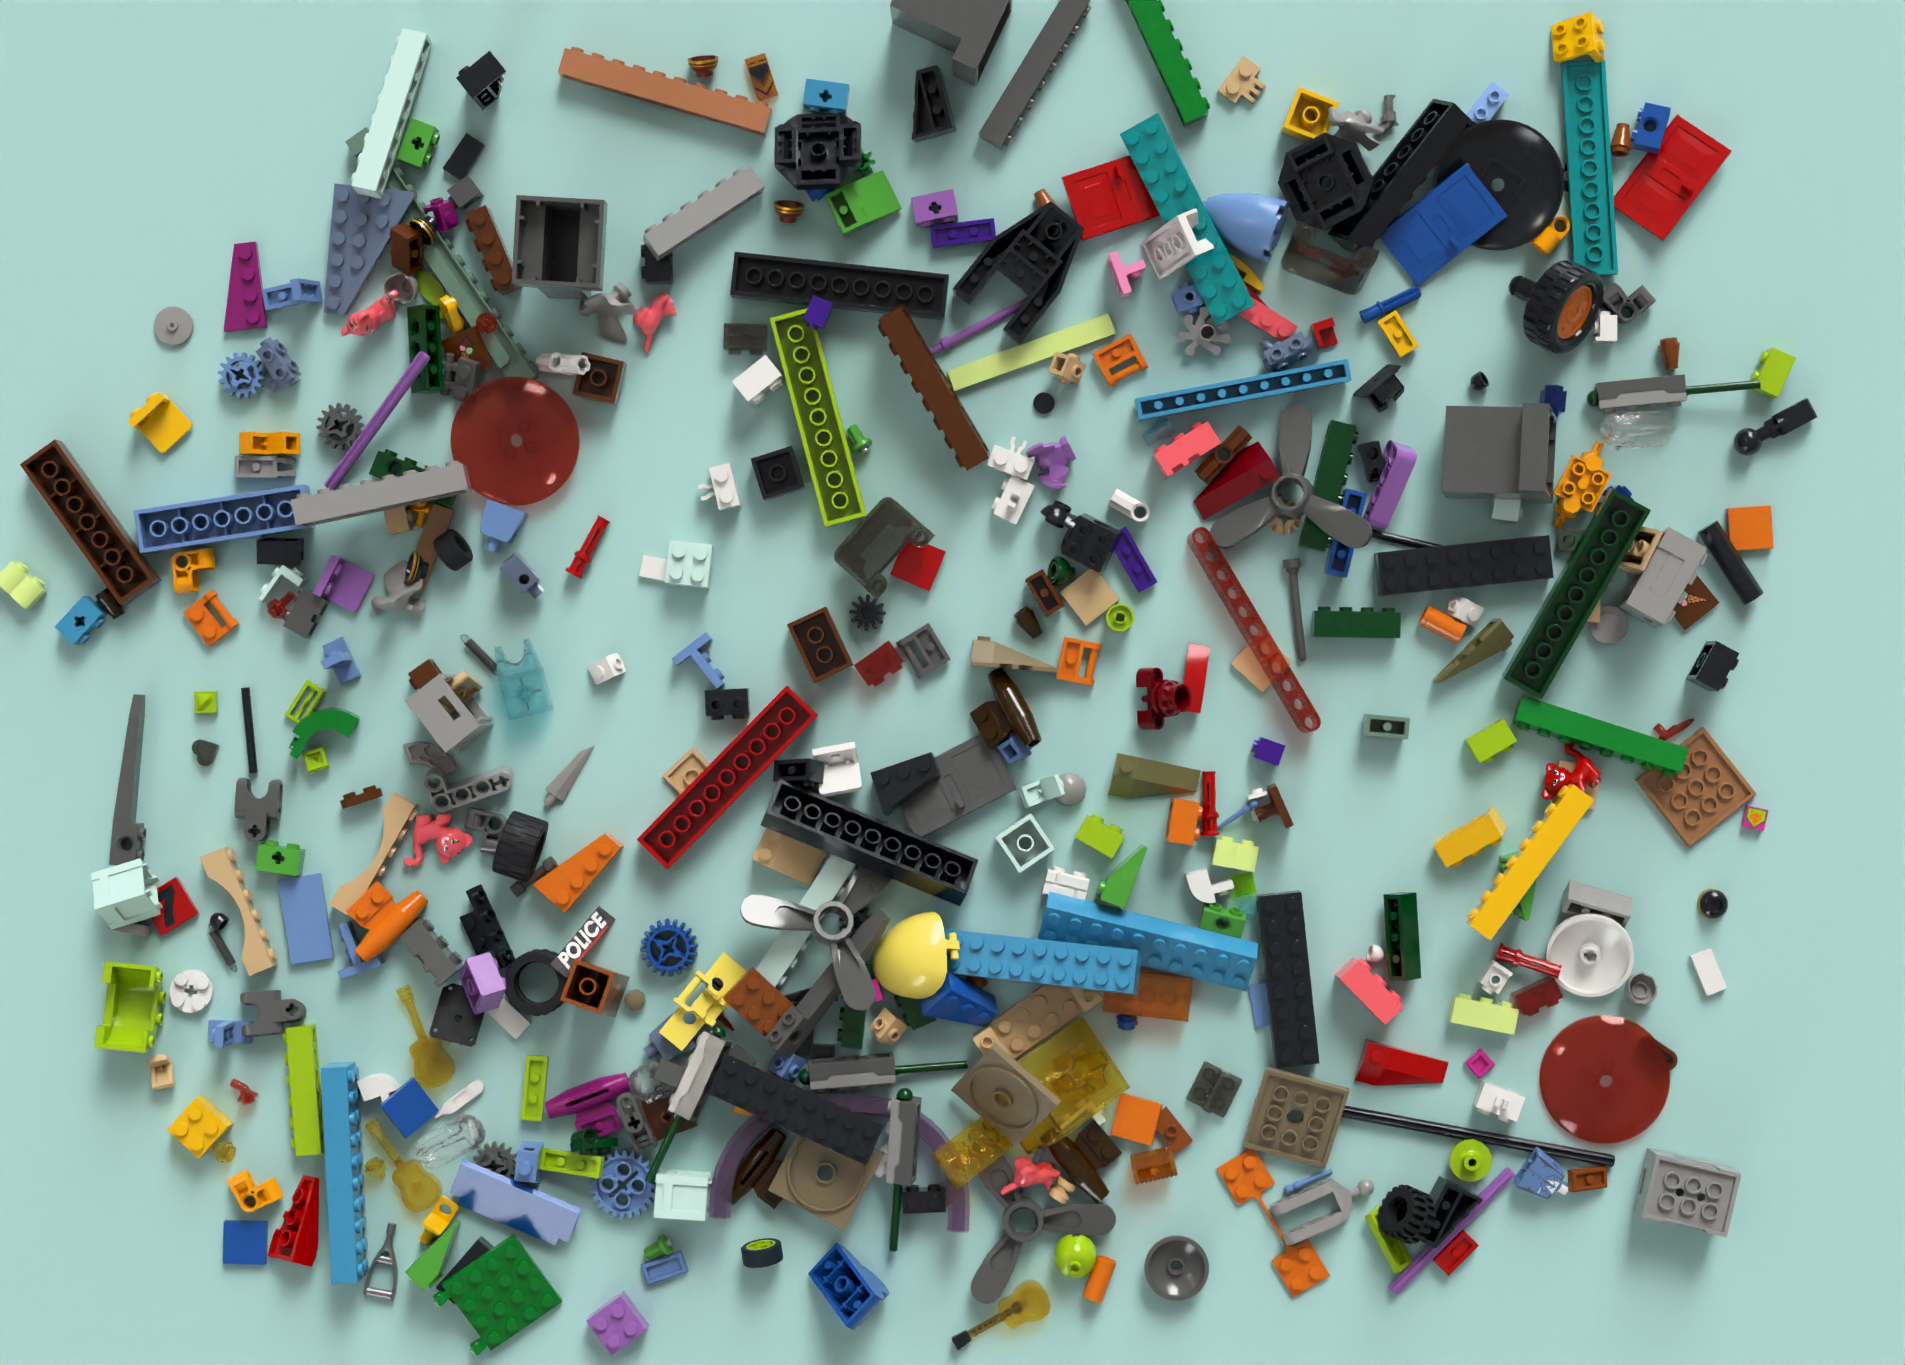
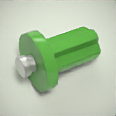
M856 424L847 428L846 433L854 444L853 452L855 454L868 452V447L871 446L872 440L870 438L865 439Z
M664 1234L658 1236V1242L644 1249L645 1257L651 1260L663 1253L665 1255L672 1254V1240L668 1239Z

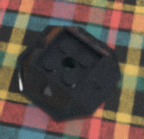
M842 113L795 115L783 125L780 124L775 127V168L797 190L841 188L862 164L861 124L851 120Z
M1325 132L1286 153L1278 180L1279 187L1286 201L1289 202V207L1296 222L1324 231L1364 211L1375 183L1357 143ZM1325 177H1330L1332 184L1329 188L1325 189L1322 186V181Z

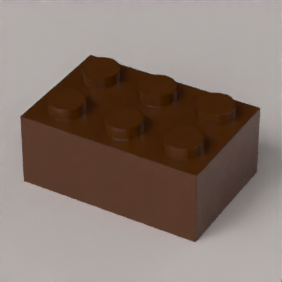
M823 607L787 624L814 683L854 665L827 607Z

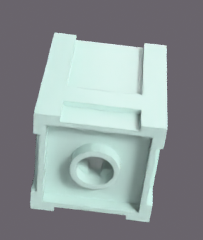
M140 858L91 873L94 910L103 917L111 930L161 915L160 908H163V906L158 901L157 882L160 879L157 875L154 876L148 870L150 869L149 865Z
M660 1168V1172L656 1174L653 1218L706 1221V1217L711 1216L709 1212H713V1208H709L711 1184H713L712 1180H715V1176H712V1171Z

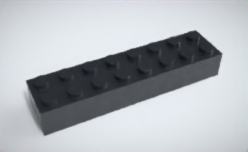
M1432 99L1373 175L1375 183L1364 211L1333 226L1328 235L1346 251L1362 256L1369 253L1375 241L1386 232L1390 222L1399 215L1400 209L1404 204L1411 200L1414 191L1425 182L1428 173L1439 164L1440 158L1453 146V141L1466 129L1467 123L1471 119L1455 103Z
M1549 535L1374 553L1378 596L1554 578Z
M1296 890L1258 894L1256 898L1274 1065L1276 1068L1319 1064L1302 893Z
M726 1054L708 1093L863 1165H867L884 1125L728 1054Z

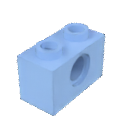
M1491 82L1466 114L1471 119L1467 125L1471 127L1475 124L1489 121L1509 94L1494 82Z

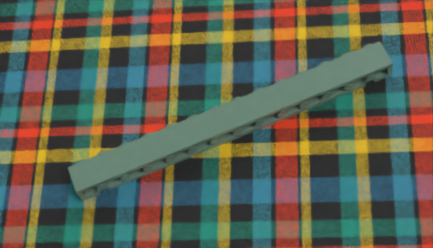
M367 127L345 141L357 159L364 148V137L366 133H369ZM393 165L385 189L417 192L411 183L407 185L403 178L406 175L399 166L395 167ZM414 198L407 210L408 213L400 223L404 222L410 226V221L414 218H425L428 216V212H425L423 208L426 206L423 201L419 203L417 198ZM437 230L436 239L432 245L429 246L422 242L423 257L449 295L457 301L459 310L470 326H477L487 351L504 373L513 389L517 392L539 378L536 374L538 371L532 360L529 362L524 357L526 351L519 342L515 344L511 338L514 334L509 326L502 325L499 320L502 316L495 307L491 308L487 303L490 298L483 289L479 291L475 285L478 281L472 272H466L463 267L466 263L459 254L455 256L451 250L454 246L447 236L443 238L439 230Z

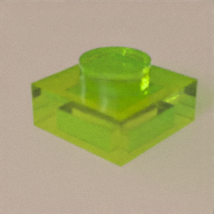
M1252 872L1230 875L1234 885L1235 897L1257 893Z

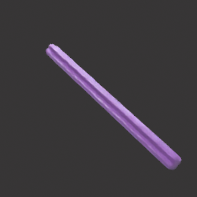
M420 351L326 480L325 486L334 491L340 485L430 360V356L427 353Z
M1506 1167L1478 1195L1483 1201L1477 1204L1468 1213L1469 1215L1454 1227V1231L1437 1248L1428 1245L1389 1284V1289L1398 1295L1516 1176L1515 1173Z

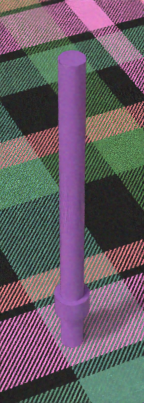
M1028 297L949 338L946 336L940 339L939 343L929 348L931 353L935 355L943 350L947 351L953 348L952 345L1016 313Z

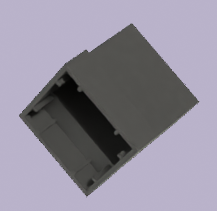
M892 0L890 10L892 24L954 52L952 58L953 76L976 86L1012 11L1013 0Z
M516 195L512 284L515 287L538 288L548 298L586 300L591 297V291H603L607 202L597 199Z
M1523 403V407L1446 406L1442 493L1445 497L1525 500L1526 503L1553 504L1552 493L1554 487L1557 418L1551 405Z

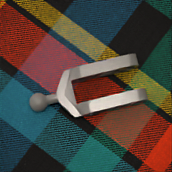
M1329 1179L1270 1204L1274 1216H1277L1332 1192L1339 1207V1210L1285 1232L1282 1236L1286 1245H1293L1349 1220L1352 1198L1359 1195H1371L1374 1191V1184L1370 1180L1364 1179L1358 1183L1356 1188L1348 1191L1333 1179Z

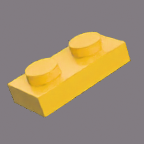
M1396 310L1377 321L1399 358L1418 347L1417 342Z

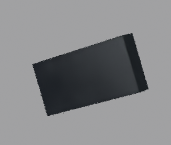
M466 133L443 169L457 179L462 180L485 145Z

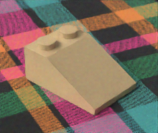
M1641 527L1618 568L1626 573L1635 575L1644 572L1663 532Z
M766 828L752 859L811 886L827 852Z

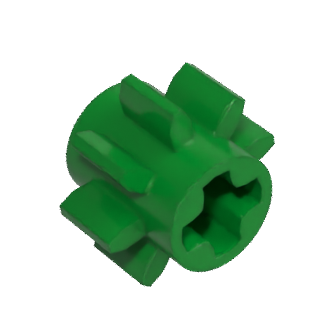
M862 149V158L868 163H865L864 167H859L854 174L859 171L862 177H864V172H873L870 166L876 164V161L870 160L871 151L865 154Z

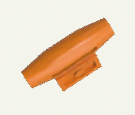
M378 881L373 883L346 910L361 927L370 929L354 950L356 954L367 963L386 950L414 923L428 904V900L416 890L395 905L393 896Z

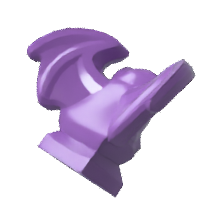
M1061 437L1059 443H1038L1031 446L1026 451L1027 457L1031 458L1034 456L1035 463L1040 467V470L1048 467V473L1038 474L1040 481L1052 489L1064 488L1066 485L1063 482L1070 471L1065 465L1068 460L1073 461L1076 459L1066 437Z

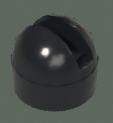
M1479 371L1471 377L1470 383L1471 385L1475 384L1473 387L1475 390H1482L1489 386L1488 379L1483 372Z
M214 913L210 917V924L216 931L222 930L229 921V918L223 913Z

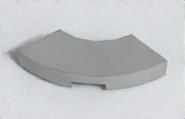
M426 742L403 744L410 765L419 763L427 765L431 769L439 768L445 775L459 770L452 757L436 745Z

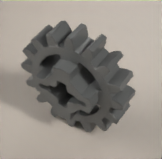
M337 403L336 408L329 405L330 411L322 410L321 412L324 417L317 419L322 422L321 425L316 426V429L322 430V433L318 436L326 438L323 443L326 445L331 443V448L336 449L337 445H339L341 450L345 449V445L350 448L352 441H355L357 436L360 435V428L365 427V424L359 423V420L363 417L355 415L358 410L355 408L350 410V405L345 404L344 408H342L341 403ZM339 412L347 413L350 417L342 418ZM331 418L330 425L327 427V423ZM339 422L345 424L342 426V431L337 429ZM354 426L353 433L350 435L351 428ZM339 435L342 440H334L331 436Z
M494 1141L492 1147L486 1143L484 1145L485 1150L481 1148L477 1150L479 1156L475 1155L473 1157V1160L477 1162L475 1163L476 1165L500 1175L502 1170L509 1169L505 1177L514 1179L512 1175H515L514 1167L516 1166V1161H514V1158L517 1156V1153L511 1155L512 1147L505 1149L504 1142L497 1146V1142ZM490 1152L489 1160L482 1161L484 1155ZM500 1153L504 1154L507 1159H504ZM494 1160L496 1164L501 1165L497 1169H495V1166L490 1165Z

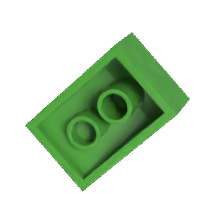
M1141 844L1106 876L1105 881H1100L1096 891L1099 894L1100 900L1125 909L1148 849L1145 845Z
M458 1219L405 1271L422 1290L427 1286L431 1289L443 1276L441 1272L446 1267L461 1223Z

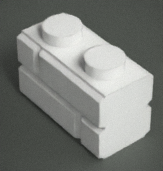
M1053 866L1052 869H1047L1042 894L1048 896L1049 892L1085 900L1090 879L1085 878L1086 873L1074 871L1073 874L1065 873V868Z

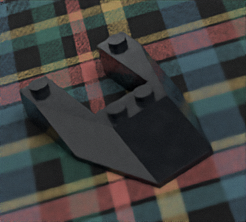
M1050 201L995 236L953 287V292L970 305L998 270L1029 295L1028 299L1003 328V332L1020 345L1060 294L1084 227Z

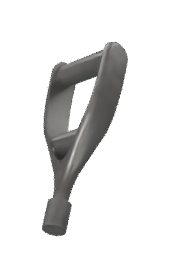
M388 1223L386 1241L369 1268L363 1290V1296L365 1297L369 1295L391 1299V1301L395 1299L398 1283V1267L392 1243L396 1229L395 1223ZM388 1251L390 1256L383 1255L382 1253ZM376 1262L393 1266L392 1291L369 1287L371 1274Z

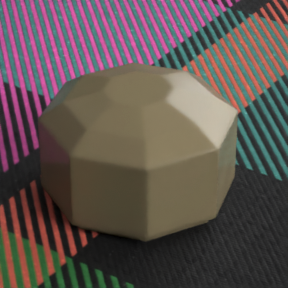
M638 989L628 991L624 997L625 1006L632 1011L641 1009L646 1002L644 993Z

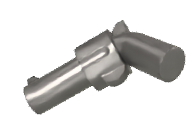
M1384 95L1385 112H1383V116L1380 118V122L1384 123L1380 126L1384 128V133L1393 126H1399V123L1396 122V112L1393 111L1395 95Z

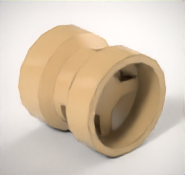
M1060 1175L1056 1179L1057 1184L1051 1187L1048 1194L1066 1205L1069 1201L1070 1193L1075 1191L1077 1185Z

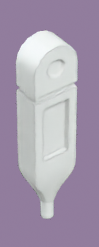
M475 1080L447 1100L440 1112L434 1117L437 1119L441 1115L454 1113L484 1090V1083L481 1080Z

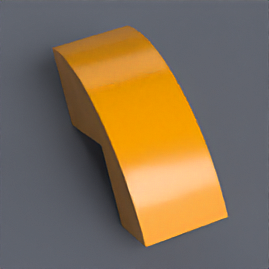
M240 432L239 454L300 455V433Z

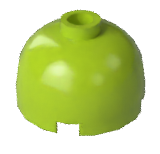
M1071 1234L1061 1238L1056 1243L1054 1260L1060 1273L1066 1277L1076 1279L1088 1275L1093 1270L1097 1254L1096 1247L1089 1238L1084 1235L1072 1237Z

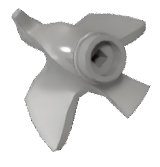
M1333 106L1328 108L1329 123L1332 126L1339 127L1334 136L1358 142L1368 151L1373 150L1380 144V142L1370 137L1368 133H1384V128L1370 124L1372 117L1367 110L1362 109L1355 111V113L1347 111L1338 114Z
M622 282L615 285L612 292L608 294L598 293L587 298L585 301H580V313L586 317L599 313L601 336L616 342L625 343L627 341L626 334L618 321V315L637 314L632 303H621L627 301L631 296V292Z
M406 560L396 564L384 574L385 585L389 595L387 597L376 596L371 601L372 608L377 615L380 614V609H385L392 613L406 610L412 616L420 617L425 601L421 600V598H412L411 595L421 589L423 580L420 579L411 585L404 584L408 563Z

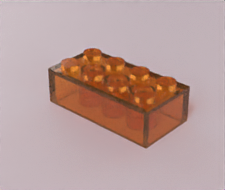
M1140 971L1138 994L1128 995L1103 992L1102 1012L1188 1022L1193 978Z

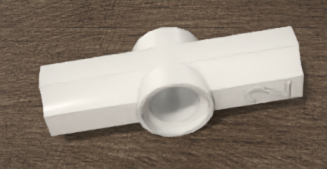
M559 352L542 353L536 358L535 363L541 372L562 373L569 376L573 374L584 375L590 370L591 365L587 356L562 354Z

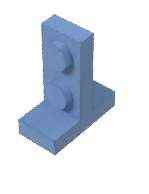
M296 278L290 280L288 284L262 289L265 311L304 303H323L320 281Z
M705 632L674 656L672 660L679 666L691 656L716 689H719L725 684L723 681L725 676L718 668L713 669L710 665L712 660L705 651H699V649L712 640L709 634Z
M343 637L322 646L326 653V659L322 660L321 664L324 669L334 670L340 685L361 676Z
M352 921L339 925V937L342 942L345 941L347 950H345L349 962L352 961L353 963L352 966L337 971L340 979L385 963L382 955L374 957L367 963L363 961L354 951L360 943Z
M209 1020L208 1042H214V1048H224L232 1043L251 1044L252 1037L242 1036V1027L252 1024L253 1021Z

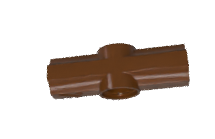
M1238 425L1194 472L1208 485L1252 437L1244 428ZM1220 449H1225L1229 453L1227 460L1219 459L1217 454Z

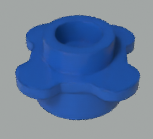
M1122 1013L1116 1016L1118 1028L1122 1030H1133L1135 1025H1138L1137 1017L1131 1013Z

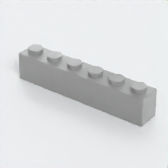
M751 166L745 169L743 167L737 169L732 174V178L728 180L726 178L722 179L715 185L716 188L712 191L705 190L698 195V200L693 203L690 201L680 207L681 211L675 215L670 213L662 219L663 222L658 226L653 224L644 231L646 234L643 236V241L656 260L659 261L763 193L765 186Z

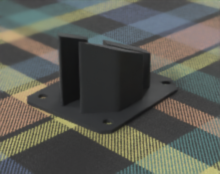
M1387 364L1355 391L1353 396L1367 397L1379 413L1388 408L1386 401L1393 398L1396 402L1404 392L1403 384L1394 375L1401 366Z
M454 983L442 988L429 1034L433 1038L446 1040L449 1043L454 1042L460 1044V1046L472 1047L476 1043L485 1012L475 1015L463 986ZM459 1015L462 1020L459 1022L455 1021V1016Z

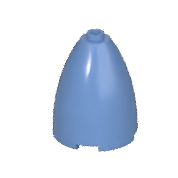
M1252 193L1220 194L1208 197L1206 201L1203 200L1216 229L1225 243L1253 259L1266 264L1270 261L1272 255L1269 252L1273 251L1275 246L1277 247L1287 216L1284 213V209H1288V201Z

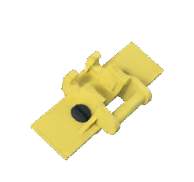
M725 952L720 955L705 975L697 970L695 972L696 976L680 996L673 999V1002L679 1007L659 1033L679 1050L683 1051L704 1023L713 1028L717 1023L715 1021L724 1008L728 1009L730 1007L722 997L745 974L746 970ZM702 982L706 985V988L690 1007L687 1006L685 1002ZM686 1012L694 1014V1023L686 1024L684 1022L683 1016Z

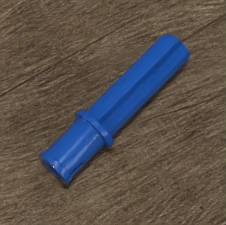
M1414 286L1382 302L1377 301L1375 305L1359 312L1364 324L1380 316L1385 317L1386 313L1420 298L1422 295L1418 286Z

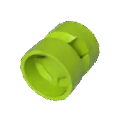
M1116 604L1107 610L1105 621L1111 630L1122 632L1132 626L1134 614L1129 606Z

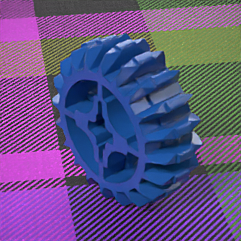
M669 918L665 919V926H663L660 920L657 921L658 928L654 925L649 926L653 933L644 932V935L649 939L641 940L642 944L647 945V947L640 948L641 952H647L642 957V960L649 958L650 962L646 966L650 967L654 964V973L659 968L662 969L661 976L665 975L666 970H668L670 977L674 975V970H676L678 975L682 974L681 966L687 971L689 966L686 962L690 964L695 962L690 955H698V952L692 951V948L698 947V943H691L692 940L697 938L696 935L689 937L688 934L692 929L689 928L684 931L683 928L686 923L683 922L678 927L677 919H674L672 925H670ZM665 930L675 931L670 939L656 936L659 932ZM680 936L685 940L686 954L677 945ZM675 939L672 946L674 951L671 950L664 956L667 948L664 944L668 945ZM653 942L661 949L659 959L653 953ZM668 956H675L682 959V961L677 964H664V961L667 959Z

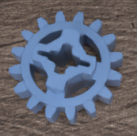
M242 352L240 357L238 353H233V359L227 356L226 360L228 363L220 364L224 370L218 371V374L223 376L218 381L221 384H225L222 388L224 391L230 390V396L233 397L236 394L238 399H242L244 394L249 399L251 398V392L256 395L258 394L257 387H264L260 382L261 380H266V377L261 376V373L266 370L259 368L262 363L260 360L254 362V355L248 357L247 353ZM238 362H242L240 366H233ZM253 368L255 370V378L252 373ZM235 371L243 373L249 380L242 379ZM229 373L231 374L232 378L231 383L229 381ZM248 384L251 385V386H250L249 388H247V389L240 390V389H242L243 386H245V385H248Z

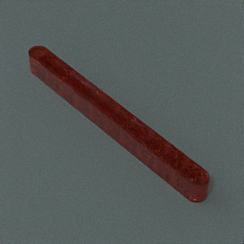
M1204 527L1196 528L1189 533L1187 542L1298 730L1302 733L1316 731L1321 725V720L1211 533ZM1196 533L1203 537L1202 543L1195 540ZM1206 552L1213 554V562L1207 560ZM1218 570L1223 571L1225 574L1224 580H1220L1217 577ZM1228 589L1235 591V599L1229 597ZM1240 607L1246 609V617H1242L1239 614ZM1251 625L1257 628V636L1251 634ZM1262 644H1266L1269 647L1268 654H1264L1261 651ZM1273 662H1276V663L1279 664V666H1280V671H1279V673H1276V672L1273 671V669H1272V663H1273ZM1284 681L1290 683V691H1286L1283 688ZM1295 699L1299 700L1302 704L1300 710L1294 706ZM1306 718L1312 720V728H1308L1305 725Z

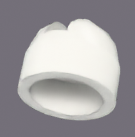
M1371 944L1367 951V960L1372 962L1381 961L1384 957L1383 949L1378 945Z

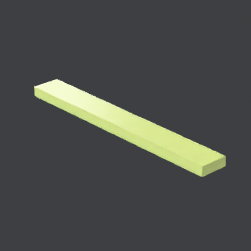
M1108 313L948 370L947 372L954 391H958L1051 358L1056 352L1065 353L1115 335L1116 332Z

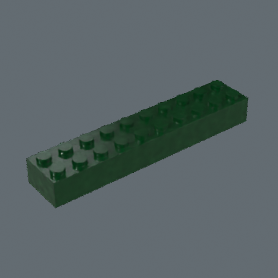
M1609 488L1502 674L1503 679L1540 699L1543 698L1649 515L1650 509Z

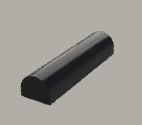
M1718 521L1697 532L1744 605L1764 593Z

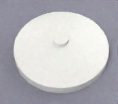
M1585 913L1572 916L1555 928L1547 943L1546 960L1562 965L1558 979L1553 977L1562 988L1579 996L1597 997L1613 992L1627 980L1634 964V949L1630 936L1618 922L1604 915Z

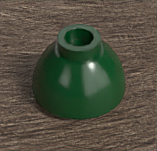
M1055 556L1048 568V579L1051 584L1059 586L1065 584L1069 579H1074L1075 568L1071 567L1066 559Z

